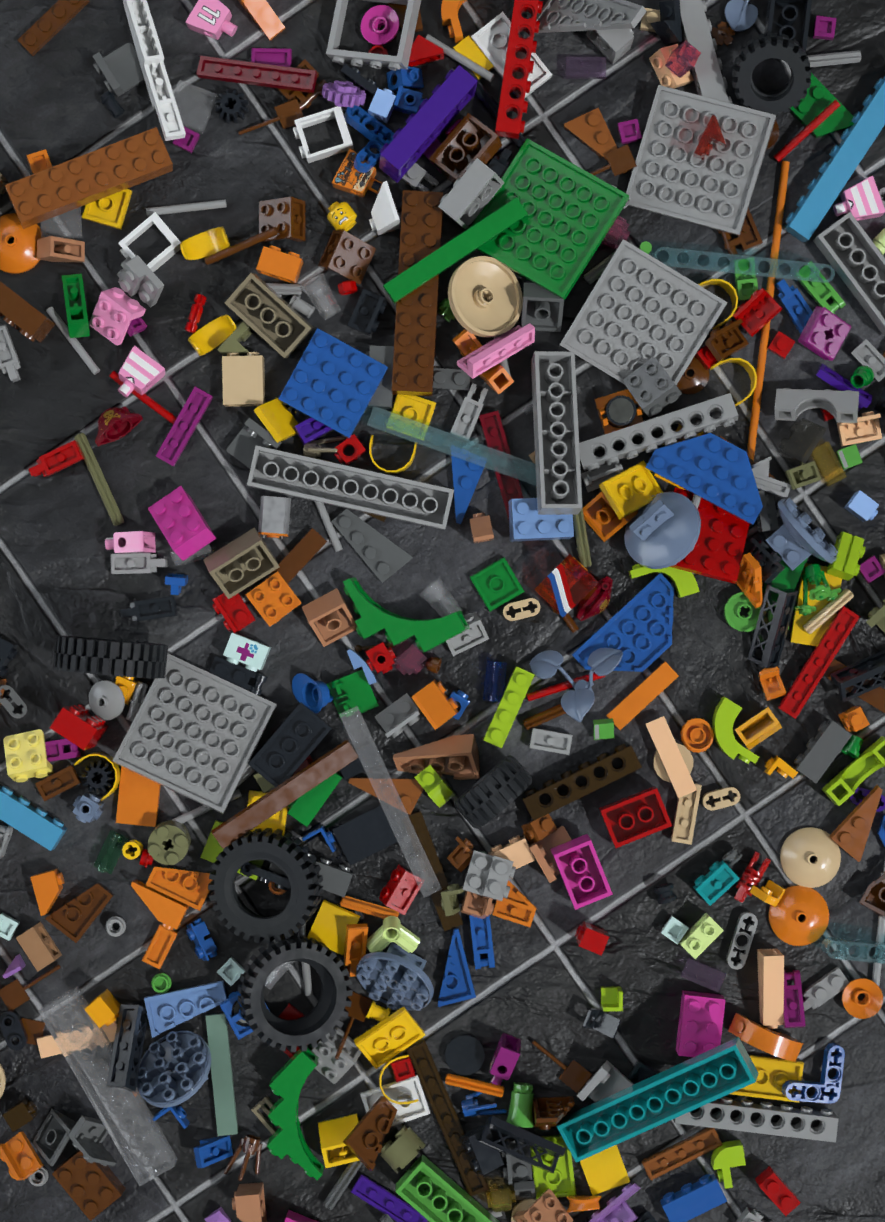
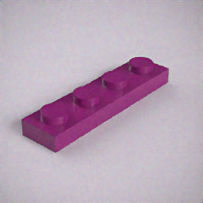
M194 387L156 457L175 466L213 396Z

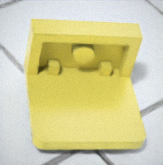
M38 729L10 735L3 739L7 775L16 782H25L28 778H44L48 774L54 773L53 765L47 760L44 732Z

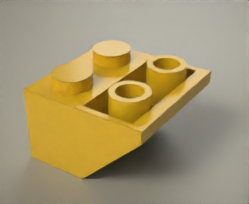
M357 1113L318 1122L325 1168L360 1161L343 1143L344 1139L359 1123Z

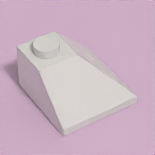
M387 181L382 183L371 211L372 219H369L372 231L376 230L378 235L401 228L400 219Z

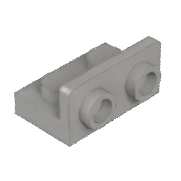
M477 612L464 615L470 629L446 641L453 656L489 639Z

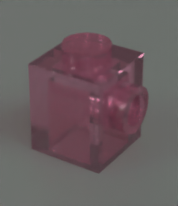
M685 40L671 52L665 66L681 78L695 66L701 52Z
M618 216L601 243L617 250L622 240L627 241L630 231L627 229L630 224L626 223L627 220Z
M412 644L396 660L398 663L396 668L403 675L406 673L409 675L414 673L416 675L424 668L422 663L427 657Z

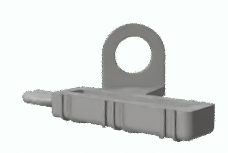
M771 456L751 465L758 490H764L783 498L788 497L791 485L769 477V460L772 459Z

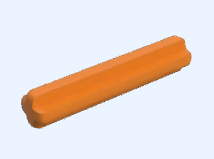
M347 895L341 899V907L382 919L388 916H399V912L385 906Z
M450 1073L446 1076L445 1083L447 1085L497 1097H502L504 1094V1087Z

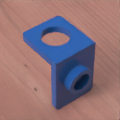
M408 66L407 70L396 69V71L391 70L387 72L388 89L394 92L399 88V85L423 88L422 70ZM394 74L397 75V83L395 85L392 83Z
M453 690L449 699L452 697L461 704L460 711L453 716L459 720L470 700L467 699L469 695L461 690H458V692Z
M324 826L319 827L302 838L305 841L321 832L331 851H336V847L333 844L335 838L331 831H326Z
M177 1105L163 1108L153 1117V1121H156L171 1110L184 1129L190 1123L186 1118L185 1110Z

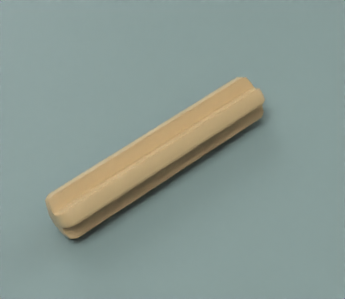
M849 589L842 591L835 600H832L803 625L804 630L808 634H812L854 597L853 593Z

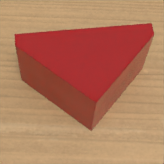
M418 34L412 45L408 66L414 67L444 59V51L441 47Z

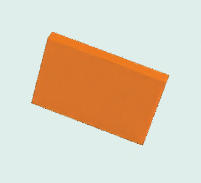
M121 766L116 823L156 827L161 785Z

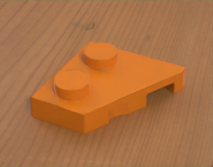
M747 553L742 557L736 584L756 609L761 607L763 602L762 570L759 562L752 554Z

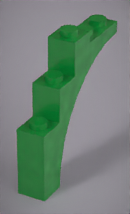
M356 577L343 581L346 595L351 597L354 602L353 608L355 612L361 616L355 623L358 634L361 637L363 636L364 639L370 638L385 629L387 640L393 643L394 646L415 636L418 648L423 650V652H427L470 629L461 611L436 619L403 617L388 611L376 603L363 590Z
M307 1048V1051L299 1049L271 1078L269 1086L272 1092L277 1096H281V1098L270 1108L268 1117L275 1126L280 1127L269 1138L267 1147L271 1154L278 1156L280 1159H283L288 1154L290 1160L295 1164L298 1163L309 1177H314L318 1180L323 1175L324 1165L314 1156L307 1145L300 1128L298 1115L301 1089L309 1074L317 1066L319 1059L318 1056Z

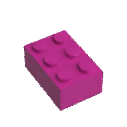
M179 486L148 508L172 550L182 561L216 539L194 501L182 486Z
M588 834L550 849L575 910L613 895Z
M682 990L676 1042L678 1056L695 1057L721 1045L725 998L723 995Z

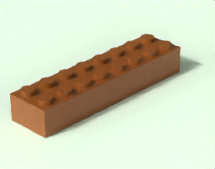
M157 127L6 184L5 188L24 229L172 172L173 163Z

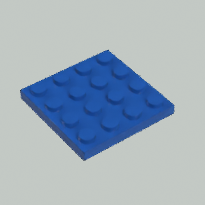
M317 328L278 399L350 439L385 376L388 367Z

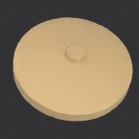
M478 256L463 262L451 276L448 287L449 304L455 318L467 331L480 337L489 338L509 331L516 324L522 311L523 297L520 284L508 267L495 258Z

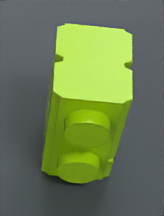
M841 532L837 536L834 545L838 550L837 560L832 564L829 563L826 573L847 581L857 576L860 570L858 560L863 557L866 549L863 546L864 539Z

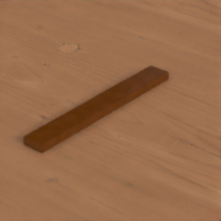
M344 741L211 831L222 849H224L359 758L349 741Z

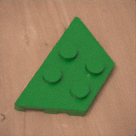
M812 73L810 77L811 84L810 88H807L806 97L800 99V105L796 108L793 106L790 108V112L804 127L836 99ZM839 102L841 106L813 130L811 134L818 138L828 133H834L851 127L854 124L851 122L854 116Z

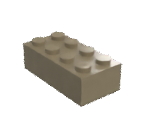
M250 273L225 302L232 311L284 358H288L314 329L309 322L255 273Z

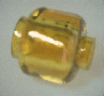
M508 1184L491 1186L490 1191H487L488 1208H492L493 1212L510 1211L512 1203H516L515 1190L511 1191Z

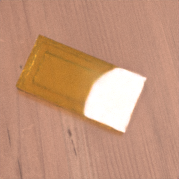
M829 441L810 450L827 486L847 477Z

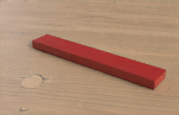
M844 606L839 609L778 706V709L794 719L797 718L860 618L859 615Z

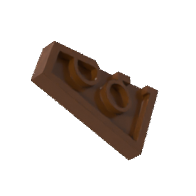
M380 1096L343 1141L369 1171L374 1170L377 1155L382 1150L384 1138L389 1133L397 1113V1109L385 1096Z

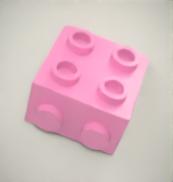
M114 287L101 292L89 324L112 343L120 345L123 342L131 320L142 317L146 309L138 301L127 296L122 289Z

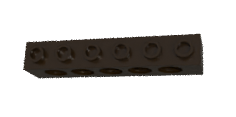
M623 743L614 748L615 752L609 755L605 752L597 756V761L591 764L589 761L582 763L578 766L579 770L566 771L560 775V779L556 781L550 779L542 784V788L538 790L532 788L526 791L522 799L533 821L642 768L630 744L626 746ZM616 757L622 759V765L619 768L612 767V760ZM598 766L604 768V774L601 777H596L593 773L594 769ZM580 775L586 777V783L583 786H578L575 783L576 778ZM562 784L568 786V792L565 795H560L557 792V788ZM543 793L550 795V801L546 804H542L539 801V797Z

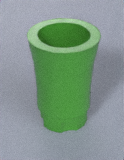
M514 1082L506 1122L522 1128L534 1127V1093L532 1092V1084Z

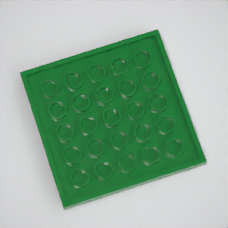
M527 138L501 178L504 184L480 212L472 226L516 197L528 215L477 248V250L489 257L495 258L504 266L565 300L630 197L623 191Z

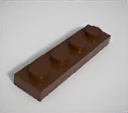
M58 0L18 39V42L34 56L90 0Z

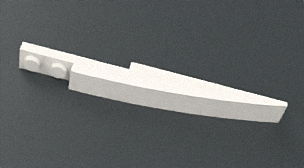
M123 0L152 107L156 109L165 141L185 138V129L166 72L163 51L147 0Z

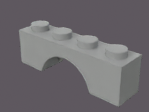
M776 389L775 420L796 421L802 412L812 408H821L830 412L838 423H857L859 391Z

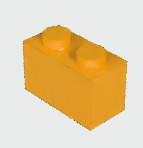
M767 707L736 728L735 731L748 750L777 732L782 726L769 707Z
M106 989L84 1010L96 1025L101 1028L104 1024L108 1027L119 1017L121 1005L112 993Z

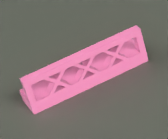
M530 323L524 327L518 325L458 360L457 366L473 379L534 343L535 327Z

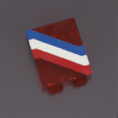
M569 554L534 590L564 617L597 585L598 581Z

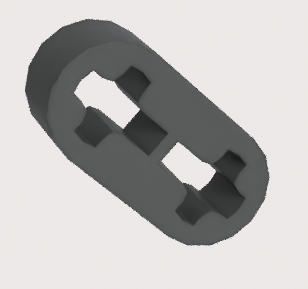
M5 684L0 685V690H9L7 694L11 698L9 701L5 697L0 698V704L12 717L22 718L27 712L26 704L12 687ZM12 702L22 706L20 714L12 712L14 711V707L11 705Z

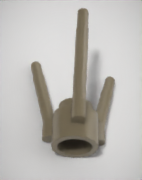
M342 435L312 440L304 445L303 455L327 461L317 457H321V452H337L338 449L321 448V445L318 444L347 439V437Z

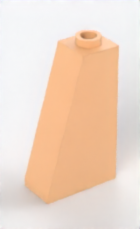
M757 949L760 1022L766 1028L774 1029L778 1028V1025H783L784 955L778 949Z

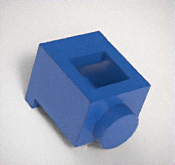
M399 85L394 102V110L410 115L412 113L416 114L424 100L423 93L406 89ZM407 98L414 99L412 103H408L406 100Z

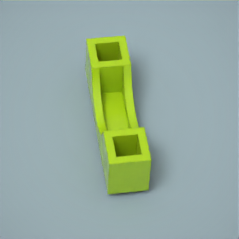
M515 666L499 706L484 735V741L502 749L535 676L533 673Z
M881 736L859 755L858 759L851 762L821 789L835 805L840 806L855 793L857 787L868 776L878 769L885 767V737Z

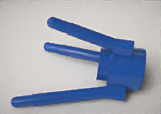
M476 1091L466 1095V1100L461 1101L465 1117L507 1113L505 1109L485 1110L497 1107V1104L480 1105L478 1099L474 1100V1098L482 1094L481 1092Z

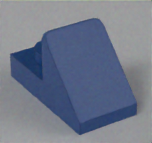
M230 1135L200 1140V1145L194 1147L197 1168H204L233 1156Z

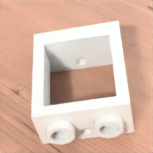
M337 106L294 120L296 127H293L296 140L300 139L302 143L299 150L302 159L307 158L308 163L354 149L341 107ZM336 118L343 144L310 154L302 129Z
M156 212L119 242V245L122 247L120 252L126 259H132L135 255L128 245L155 224L171 245L147 264L152 272H155L181 250V242Z

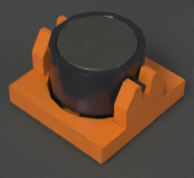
M628 389L594 399L604 434L643 422L642 409Z

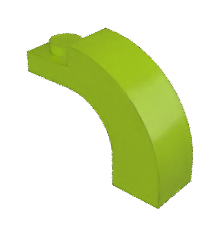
M640 564L632 566L633 570L628 571L630 579L654 572L666 575L673 582L678 598L700 592L696 579L691 572L672 567L650 569Z
M722 696L715 708L712 719L715 741L719 748L731 759L734 760L737 754H740L738 758L743 762L749 764L751 761L756 764L759 756L741 746L733 734V724L742 707Z

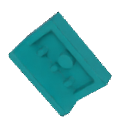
M723 860L720 863L716 861L709 868L710 872L707 875H701L694 882L696 885L693 888L710 906L740 879Z

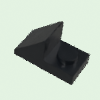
M680 0L659 2L660 21L650 23L652 28L664 44L681 42Z

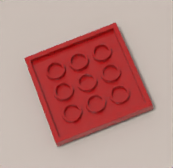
M676 487L673 491L684 495L692 501L693 493ZM701 498L698 506L701 529L695 547L684 559L670 567L735 584L738 579L749 523Z

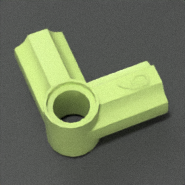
M388 916L383 920V925L367 939L366 947L371 953L381 952L391 942H394L408 953H412L417 949L420 938L401 925L398 917Z

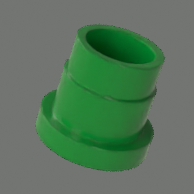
M859 366L851 377V384L855 388L869 385L874 379L872 369L868 366Z
M852 734L841 752L858 759L859 751L864 742L863 739Z

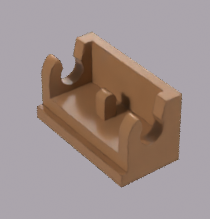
M41 922L16 937L37 972L62 956Z

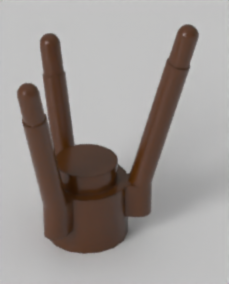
M246 1134L245 1138H241L238 1148L224 1170V1174L226 1175L231 1169L242 1148L246 1155L238 1178L239 1181L243 1179L250 1155H254L255 1152V1173L258 1174L263 1145L260 1143L261 1139L250 1134Z

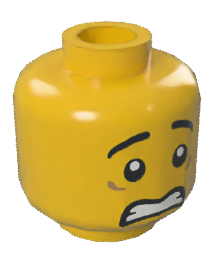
M336 201L328 208L330 212L327 215V219L336 230L347 232L357 223L355 221L357 215L347 202L338 203Z

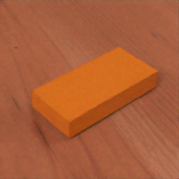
M160 924L142 961L161 969L178 932L169 930Z

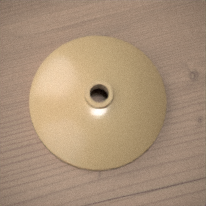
M805 827L794 831L786 838L780 851V863L785 875L792 882L799 886L815 888L823 886L833 879L840 867L841 853L838 844L829 837V833L819 828ZM811 856H816L814 863L810 862Z

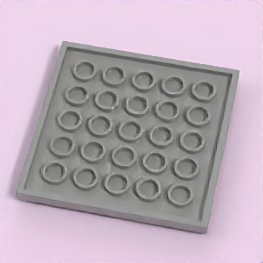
M658 85L635 161L637 167L633 168L626 194L631 197V201H627L629 203L628 206L740 236L776 115Z
M623 239L560 345L570 352H575V355L622 383L624 378L654 357L659 361L675 385H677L728 302Z
M167 654L165 678L154 679L113 762L224 814L277 704L173 655Z

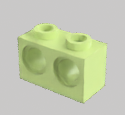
M705 913L685 933L679 943L696 959L724 930Z

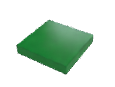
M505 557L470 577L489 612L524 592Z

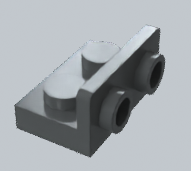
M764 490L758 491L763 505L756 519L758 532L779 529L774 495Z
M505 1139L508 1149L513 1150L517 1148L514 1139ZM527 1145L522 1149L525 1156L531 1158L530 1146ZM502 1152V1159H507V1166H503L504 1179L508 1178L509 1185L513 1184L512 1181L532 1180L531 1164Z

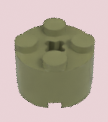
M173 820L158 824L148 839V853L161 864L175 865L185 857L189 850L191 837L188 829L184 824ZM169 839L172 840L171 845L167 844Z
M404 1125L394 1136L396 1139L393 1142L388 1140L381 1150L380 1156L396 1173L400 1171V1168L403 1169L413 1160L421 1148L423 1149L426 1146L410 1126L407 1128Z

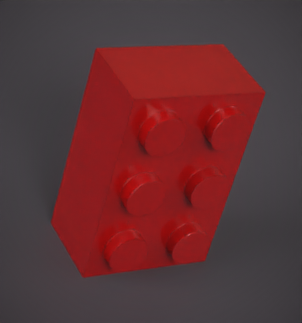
M78 704V706L63 707L50 726V729L82 750L96 747L109 726L105 724L106 721L98 715L92 716L88 713L89 709Z
M655 786L599 808L615 848L672 826L659 791Z

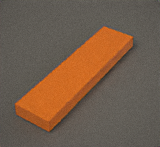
M664 661L606 716L609 719L613 718L614 725L621 730L679 675Z

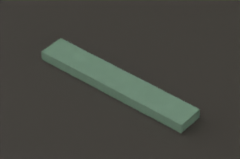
M224 1013L206 1014L208 1046L211 1052V1075L218 1136L238 1134L227 1018Z

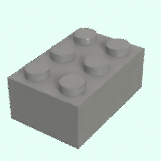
M477 158L467 166L465 174L454 182L452 190L441 198L438 207L467 230L501 188L504 181Z

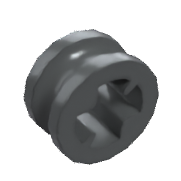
M736 847L727 852L722 858L723 861L728 862L727 865L729 867L738 862L743 856L741 853H737L738 849Z

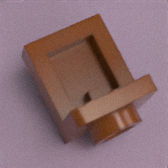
M549 814L521 826L524 837L530 844L538 842L557 831Z
M457 836L455 840L459 845L447 859L458 871L462 872L470 864L475 846L467 838L462 840Z

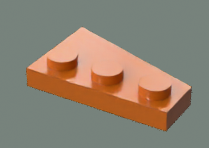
M154 867L145 885L200 911L210 892L208 884L213 880L209 879L210 873Z

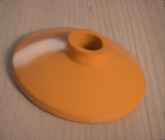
M858 978L849 982L844 988L842 1003L850 1015L859 1019H866L879 1012L883 1004V994L879 986L872 980ZM859 994L865 995L863 1000L858 999Z

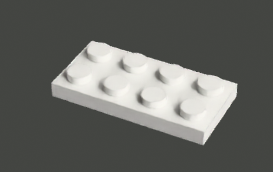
M503 12L471 36L502 79L511 21ZM517 52L515 54L519 59L526 57L524 52ZM531 53L530 60L534 61L533 73H528L527 80L531 81L530 93H525V98L552 77V73L536 53ZM514 72L512 74L516 79L523 77L521 72ZM513 91L516 97L519 98L520 94L516 91Z

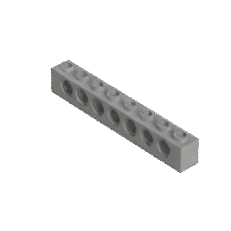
M728 393L579 443L580 460L584 471L592 472L598 470L601 465H614L619 462V459L625 457L632 459L637 457L640 452H653L655 449H658V446L664 444L665 446L677 443L679 439H692L698 433L704 432L706 434L715 431L716 427L722 425L728 427L735 424V421L738 420V413L732 395ZM718 411L721 413V416L713 419L710 413ZM694 417L702 420L699 425H693L690 421ZM674 424H680L682 429L675 432L671 427ZM655 430H660L663 432V435L660 438H654L652 433ZM637 436L644 439L639 445L632 442ZM616 443H622L624 445V448L621 451H616L613 449ZM602 449L605 451V454L602 457H596L594 455L595 451Z
M721 1097V1099L701 1106L696 1113L688 1112L673 1119L676 1124L836 1142L839 1120L836 1114L829 1109L813 1111V1108L802 1106L801 1109H796L788 1104H781V1107L773 1106L770 1102L754 1104L753 1101L741 1099V1102H737L728 1097ZM713 1108H720V1112L717 1115L710 1114ZM739 1110L740 1114L738 1117H730L732 1111ZM753 1113H760L757 1120L750 1119ZM773 1115H780V1119L777 1122H771ZM794 1117H799V1123L792 1125L791 1120ZM813 1120H820L817 1127H811Z

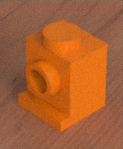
M854 706L838 715L845 730L848 732H857L870 725L860 706Z

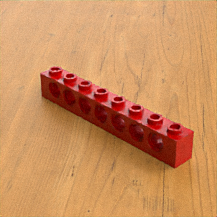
M514 0L495 133L501 137L519 139V134L524 133L525 121L522 120V113H527L528 101L525 100V93H530L531 81L527 79L528 73H533L534 61L530 59L531 53H536L537 41H533L534 33L538 34L540 21H536L537 13L541 14L543 1ZM529 12L532 17L525 19L521 14ZM521 32L528 33L529 37L526 39H522L519 37L518 34ZM517 52H524L526 57L519 59L515 54ZM514 72H521L523 77L516 79L512 74ZM516 91L520 94V97L513 99L509 94ZM514 111L518 116L515 119H510L506 114Z

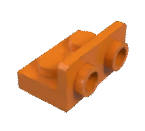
M19 1132L5 1144H0V1158L3 1162H6L9 1167L8 1172L13 1179L17 1181L25 1180L44 1166L24 1132Z

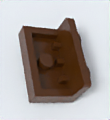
M741 319L735 322L730 320L723 325L722 329L717 327L709 333L710 338L705 344L718 362L740 351L749 344L738 329V326L743 322Z

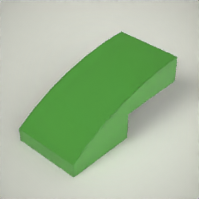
M754 257L734 259L733 267L738 300L751 299L750 296L758 290Z

